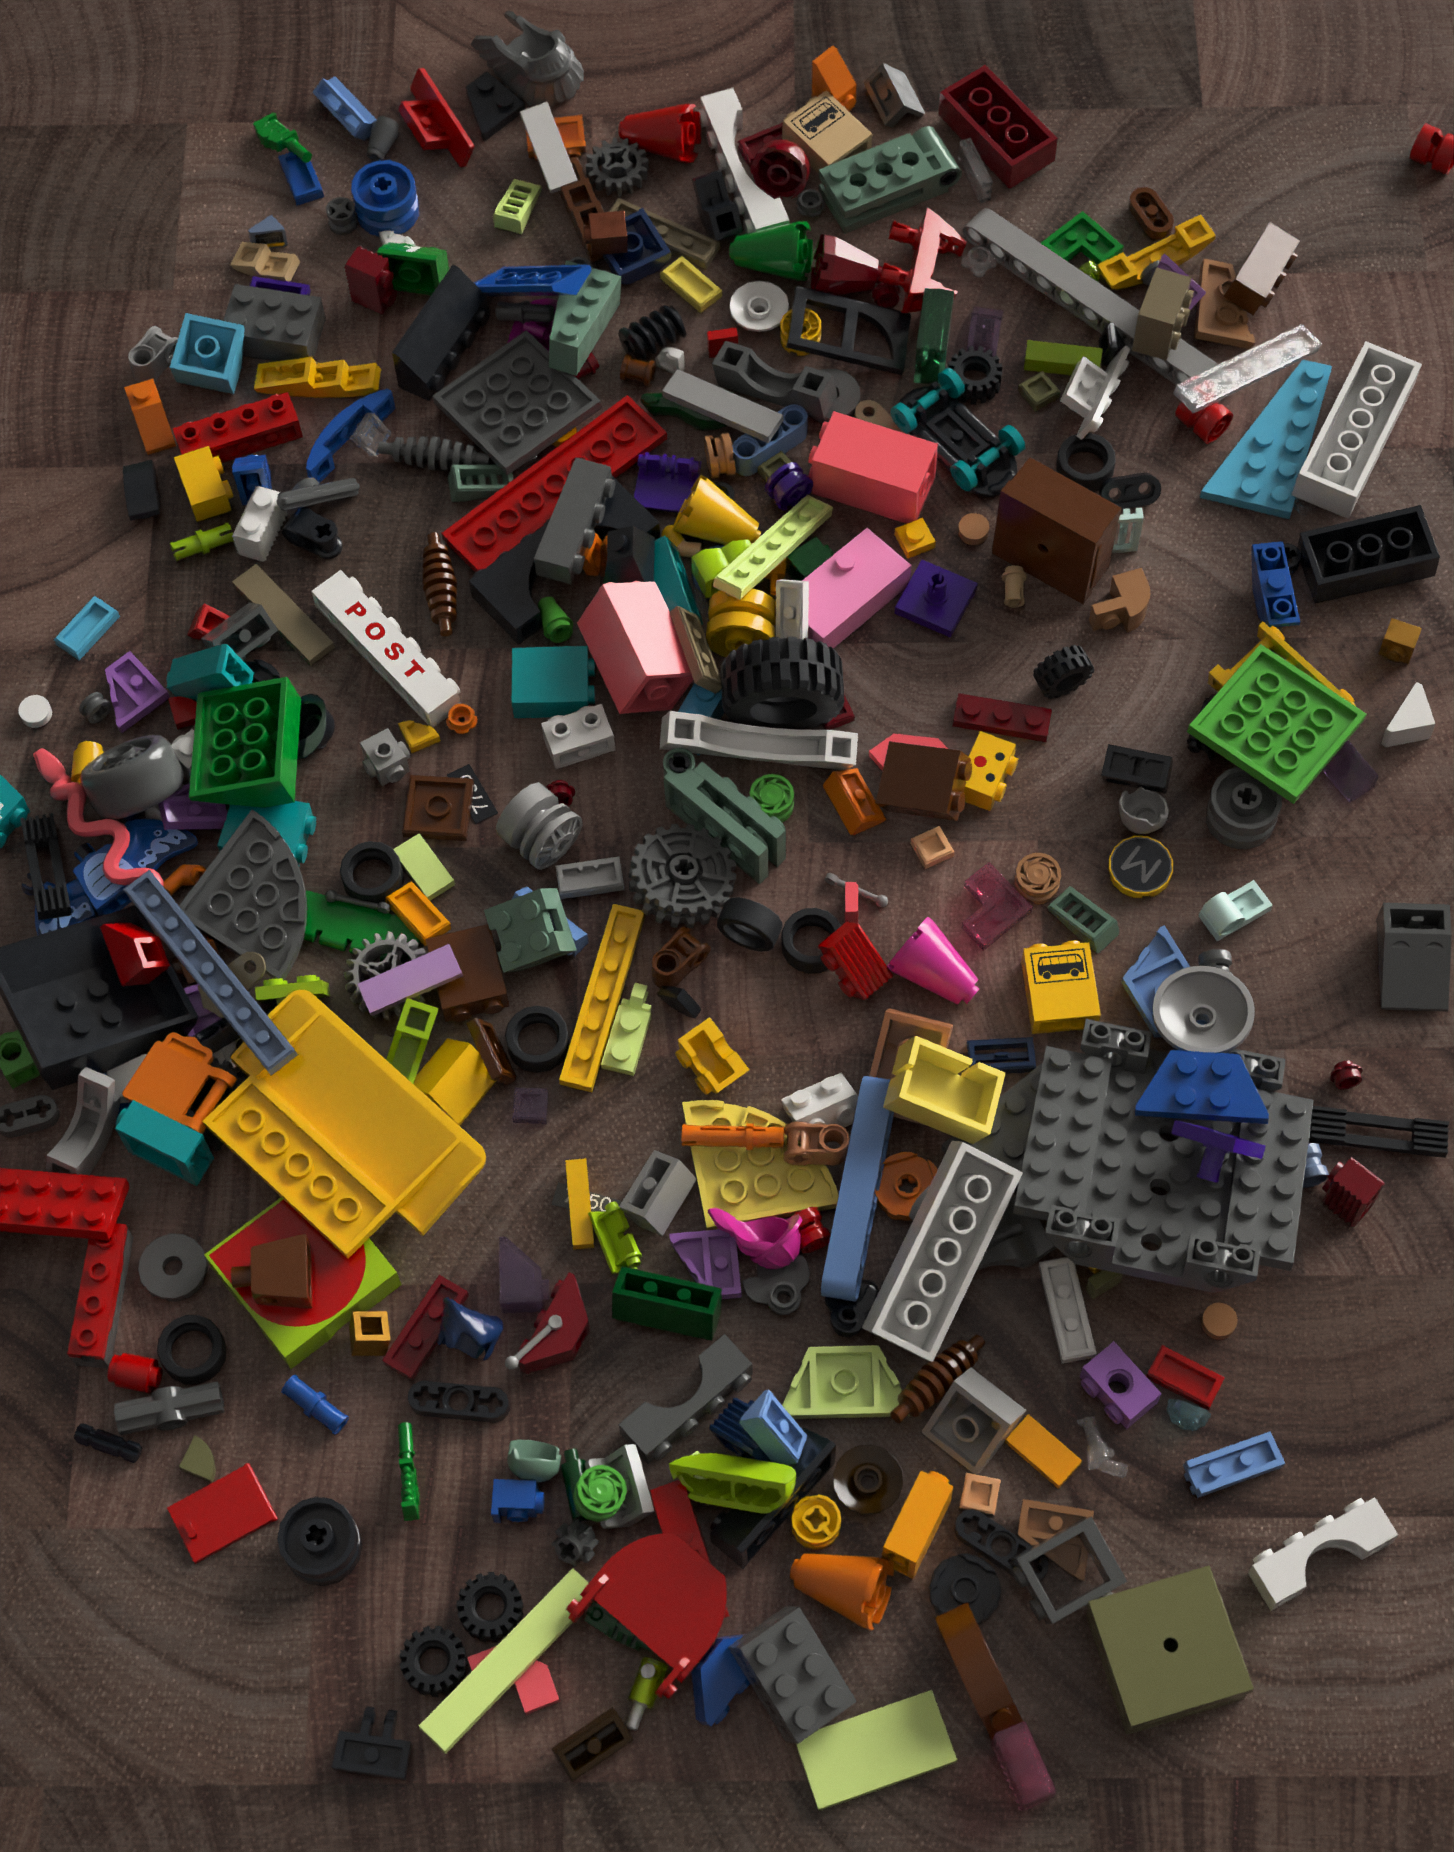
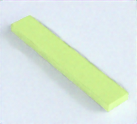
M806 495L714 578L713 587L740 600L830 518L833 507L810 495Z
M572 1568L419 1725L420 1730L446 1754L573 1623L568 1618L570 1613L566 1611V1608L573 1599L579 1602L582 1600L583 1597L580 1594L589 1582Z

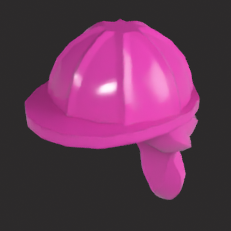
M710 1208L708 1210V1214L716 1227L734 1237L741 1252L749 1255L754 1263L768 1269L783 1268L794 1261L799 1254L801 1239L798 1227L802 1222L799 1214L786 1220L779 1217H766L741 1222L722 1209Z

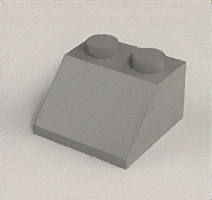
M970 1367L952 1383L921 1433L973 1474L978 1475L1004 1444L1005 1439L1015 1429L1027 1410Z

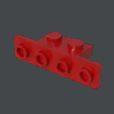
M418 68L410 87L416 101H401L398 111L423 150L448 148L459 167H466L473 153L474 144L426 70Z

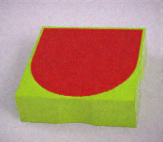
M282 1197L204 1254L212 1270L237 1302L250 1313L263 1335L290 1369L294 1368L328 1342L343 1325L351 1320L353 1311L370 1310L401 1286L396 1270L370 1238L347 1259ZM301 1234L307 1235L311 1245L312 1308L260 1305L255 1302L252 1296L251 1286L232 1287L231 1267L250 1266V1250L253 1246Z

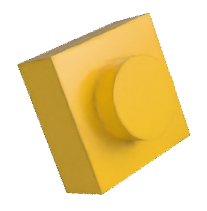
M923 518L895 528L894 535L907 559L935 548L936 541Z

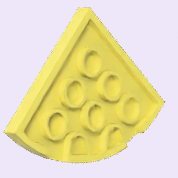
M719 1100L682 1102L686 1125L746 1126L747 1123H754V1126L785 1127L787 1125L769 1113L751 1106L745 1108L724 1104V1101ZM784 1135V1149L762 1147L754 1148L752 1151L746 1150V1147L690 1146L706 1230L718 1229L708 1214L710 1208L722 1209L738 1221L748 1222L766 1217H791L795 1213L809 1207H818L819 1211L835 1209L837 1206L838 1191L826 1165H792L784 1161L783 1155L787 1151V1135Z

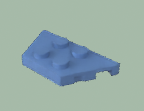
M1165 925L1159 928L1156 936L1138 956V960L1129 968L1121 981V984L1154 1037H1162L1155 1026L1152 1013L1154 997L1159 986L1171 974L1190 967ZM1204 1020L1196 1021L1198 1024H1207Z

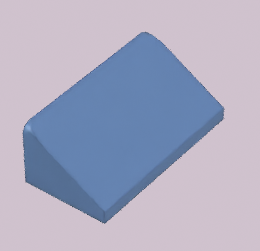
M765 1390L744 1413L739 1423L773 1463L784 1465L796 1464L799 1461L807 1435L770 1390Z

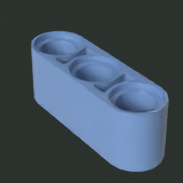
M796 404L788 405L778 411V413L783 415V423L771 439L773 441L767 443L746 433L734 441L732 446L733 460L735 461L736 472L739 475L750 476L758 472L757 467L780 451L785 454L806 439L807 412L802 406Z

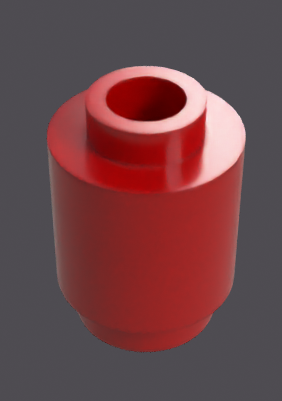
M129 1353L115 1354L110 1361L107 1378L109 1382L115 1383L116 1387L149 1394L153 1388H158L160 1385L163 1370L162 1367H159L157 1359Z

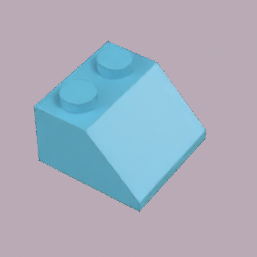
M185 313L170 365L176 382L234 394L242 368L244 325Z

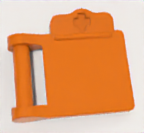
M172 1032L167 1035L163 1042L156 1041L122 1094L126 1100L131 1102L134 1100L203 1134L206 1126L202 1121L214 1110L227 1088H232L237 1079L231 1073L210 1065L214 1059L213 1053L209 1048L202 1046L197 1038L184 1037ZM209 1077L216 1082L194 1116H186L185 1114Z

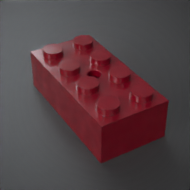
M986 65L940 92L938 115L1009 189L1055 161L1058 138Z

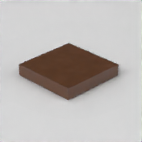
M410 775L402 828L403 837L412 838L420 833L425 839L467 841L474 780L468 778Z

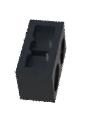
M1108 744L1101 776L1105 782L1134 788L1143 787L1145 790L1167 794L1173 759L1170 756Z

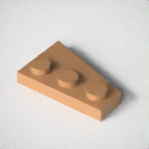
M1203 259L1200 265L1199 286L1206 294L1197 302L1194 338L1252 350L1255 340L1253 334H1250L1247 323L1249 319L1247 312L1223 297L1236 276L1233 265Z

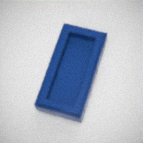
M292 152L278 156L280 166L297 206L324 197L322 187L311 161L304 163Z

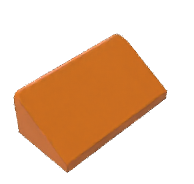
M858 768L833 771L824 782L823 787L850 835L863 832L886 820Z

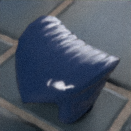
M445 1297L443 1299L441 1325L437 1339L438 1344H446L450 1349H459L474 1359H477L485 1350L483 1361L488 1360L503 1331V1321L498 1316L485 1315L472 1309L470 1310L456 1303L453 1299Z

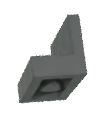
M882 63L863 82L884 125L892 128L907 113L920 118L925 114L904 72Z

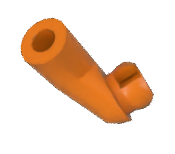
M183 864L163 881V887L172 896L182 886H194L206 871V868L201 865Z

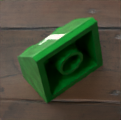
M389 242L379 247L377 252L378 256L382 255L383 258H388L390 271L394 274L393 288L397 291L432 295L449 271L447 251L436 247L427 248L412 246L407 243Z

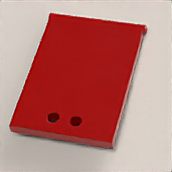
M246 1463L241 1468L167 1507L195 1564L278 1519L250 1463Z

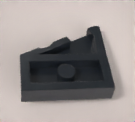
M488 71L466 86L467 96L484 141L520 116V111L526 109L525 103Z

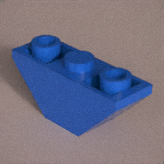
M1283 541L1252 544V589L1258 618L1269 627L1300 625Z
M745 1634L716 1638L711 1648L691 1672L696 1720L701 1725L712 1726L714 1723H720L730 1710L728 1704L736 1693L738 1695L741 1694L750 1684L728 1646Z

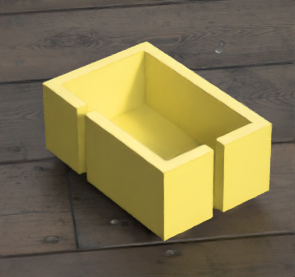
M914 1036L898 1048L892 1074L896 1076L889 1082L883 1108L974 1144L991 1133L1005 1072L981 1062L971 1066L973 1059Z

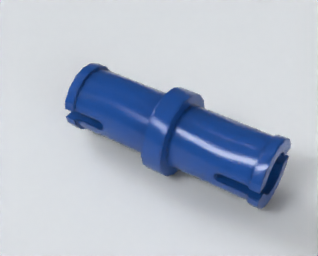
M296 1374L288 1379L281 1390L282 1394L288 1396L304 1409L303 1413L308 1418L313 1416L331 1430L334 1435L338 1434L349 1420V1416L342 1413L326 1400L327 1396L323 1392L317 1393L300 1380Z

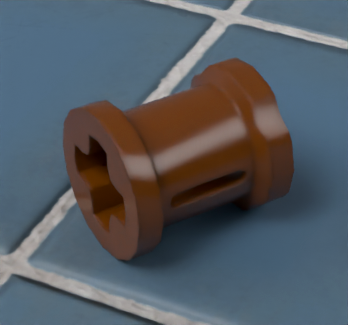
M626 354L620 370V380L627 381V379L644 383L645 387H651L656 374L657 363L654 360L646 362L634 359L632 355Z

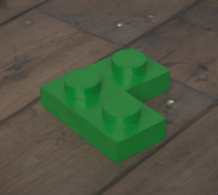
M1083 211L1041 242L1042 245L1067 262L1082 252L1096 265L1122 253L1124 248L1120 242Z

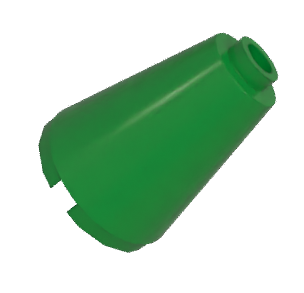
M797 221L737 236L734 242L730 243V259L734 260L735 265L738 267L795 281H807L808 278L804 275L805 273H811L813 263V239H807L806 231H811L808 222Z

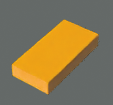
M412 881L385 897L386 903L391 905V910L424 946L427 945L425 939L443 935L451 930V923Z
M1029 1414L1005 1439V1443L1058 1489L1082 1463V1460Z

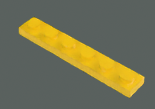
M617 904L612 905L559 1078V1083L562 1086L587 1092L593 1091L645 918L642 910Z

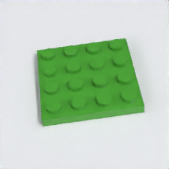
M1260 644L1191 722L1187 733L1294 804L1362 724L1367 714Z

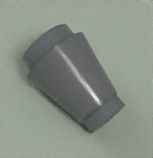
M379 116L377 121L372 123L368 151L366 153L369 159L373 161L383 160L399 136V125L396 121L389 117Z

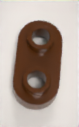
M1147 187L1135 189L1130 195V212L1149 237L1153 239L1167 238L1173 230V215L1153 189Z

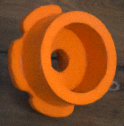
M457 704L449 710L446 723L448 728L455 730L457 734H466L469 732V729L475 728L478 719L474 715L475 711L470 706ZM464 718L465 721L460 722L459 719Z

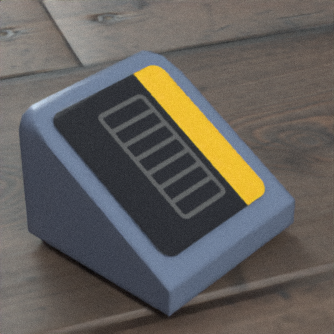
M272 215L248 230L251 243L267 244L269 249L288 245L284 227Z

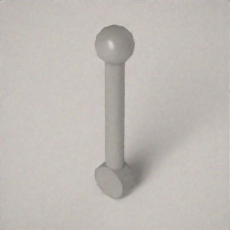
M833 873L826 875L825 881L828 884L845 888V881L839 879L838 876ZM858 887V894L875 901L878 907H885L888 904V898L885 895L877 896Z
M552 1315L548 1320L549 1324L517 1354L506 1358L505 1366L511 1370L517 1368L518 1361L552 1330H559L562 1327L561 1317Z

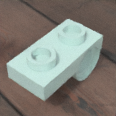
M1253 880L1228 895L1222 892L1212 897L1202 907L1199 918L1216 941H1219L1268 913L1273 905Z

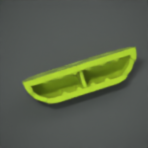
M694 1454L669 1463L673 1479L678 1478L682 1485L686 1486V1489L690 1492L688 1495L690 1499L700 1503L756 1513H770L781 1507L790 1498L796 1483V1471L788 1465L726 1454ZM694 1476H703L704 1479H697Z

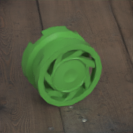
M766 774L757 778L751 785L749 796L759 803L761 810L769 817L775 816L783 823L792 815L794 809V789L789 780L781 775Z
M596 1465L585 1470L576 1483L573 1492V1501L577 1511L586 1519L595 1522L606 1521L614 1517L625 1500L627 1493L626 1482L618 1471L606 1465Z

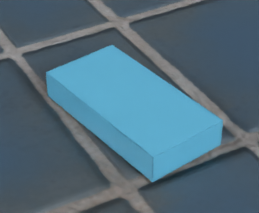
M94 596L55 637V644L80 660L117 621L120 615L117 610Z

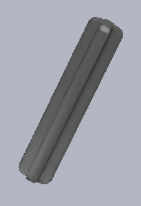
M348 478L281 492L277 496L276 503L282 511L356 496L360 485L355 478Z

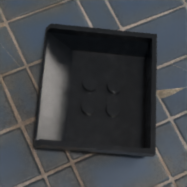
M135 905L0 947V995L40 1075L52 1090L78 1082V1075L85 1067L103 1074L134 1058L148 1054L156 1041L163 1042L167 1035L172 1032L186 1037L197 1024L198 1015L171 964L170 967L149 984L121 985L100 927L103 924L132 923L154 934L147 919Z

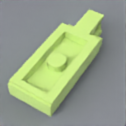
M635 983L630 1000L623 998L621 1005L618 1006L601 1062L602 1069L634 1076L651 1020L652 1007L649 1004H645L648 996L647 985Z

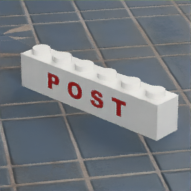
M340 570L311 591L316 608L429 726L434 728L448 717L449 710L454 705L460 704L459 693L461 691L454 680L451 678L446 679L440 673L441 670L437 663L431 657L426 659L420 653L421 649L412 637L406 638L401 633V627L391 616L387 618L382 613L379 603L372 596L368 598L363 593L361 585L354 577L348 578Z

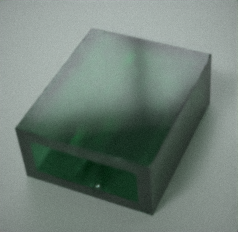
M924 288L916 346L914 383L932 384L936 381L940 385L938 374L946 369L954 291L942 288Z

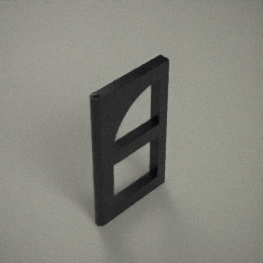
M796 285L794 288L786 348L902 375L905 366L911 313H903L899 310ZM806 304L845 313L840 347L801 338ZM858 317L869 321L881 331L889 345L891 360L853 351Z

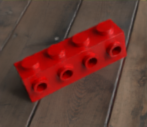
M288 392L272 395L264 400L243 404L238 408L223 413H215L210 417L194 422H186L181 426L172 428L181 455L209 446L212 456H219L221 463L303 437L300 423Z

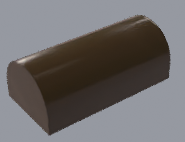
M612 1707L552 1747L551 1750L569 1779L573 1782L634 1739L617 1711Z

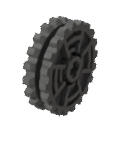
M671 824L669 830H665L661 826L656 828L654 836L649 833L643 838L644 845L637 844L634 853L636 855L632 856L629 878L632 879L629 881V890L636 892L633 897L635 904H643L642 912L646 916L654 914L656 922L661 924L666 920L674 928H677L680 923L685 924L688 928H694L695 922L705 925L709 923L710 916L718 918L722 911L721 907H724L726 901L730 899L729 896L733 893V884H735L737 875L733 873L736 868V862L729 859L731 856L729 847H721L722 839L720 840L718 836L711 838L708 836L709 830L705 828L701 831H696L694 825L687 824L686 828H680L678 824Z

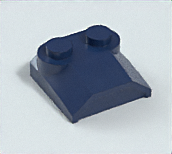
M643 208L625 217L627 253L603 254L611 269V273L622 276L621 284L623 285L634 283L661 270L671 259L670 249Z

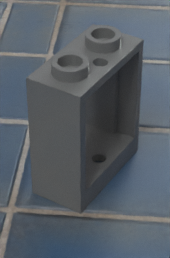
M1092 1516L1078 1521L1011 1559L1015 1566L1011 1569L1013 1577L1020 1588L1026 1586L1032 1597V1600L1029 1601L1031 1610L1039 1621L1044 1619L1046 1624H1053L1087 1605L1089 1601L1098 1599L1127 1582ZM1079 1535L1104 1582L1055 1610L1029 1562Z

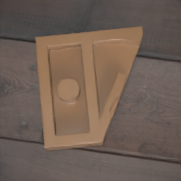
M1023 1499L1017 1536L1034 1547L1086 1517L1092 1516L1093 1518L1094 1511ZM1079 1535L1044 1553L1048 1559L1077 1580L1084 1581L1088 1551Z

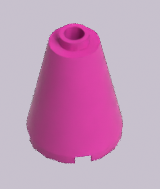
M927 917L921 923L918 930L910 936L887 965L891 972L957 1005L961 1000L968 1004L979 990L975 985L979 979L930 917Z

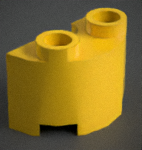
M710 1017L678 1039L680 1049L675 1052V1055L684 1068L690 1067L697 1076L695 1082L705 1095H708L710 1092H720L750 1070L737 1052L729 1047L724 1039V1035Z

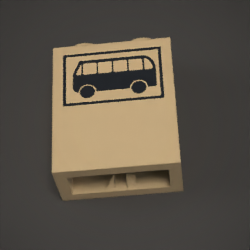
M826 90L819 96L809 99L806 105L798 111H793L783 120L782 139L799 145L809 159V165L819 174V169L871 149L872 133Z

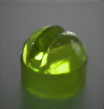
M1093 260L1086 262L1079 268L1086 275L1099 282L1101 272Z

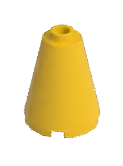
M702 475L693 484L692 492L683 502L673 524V530L678 533L722 545L738 540H750L751 544H753L762 533V531L758 530L759 523L707 477Z

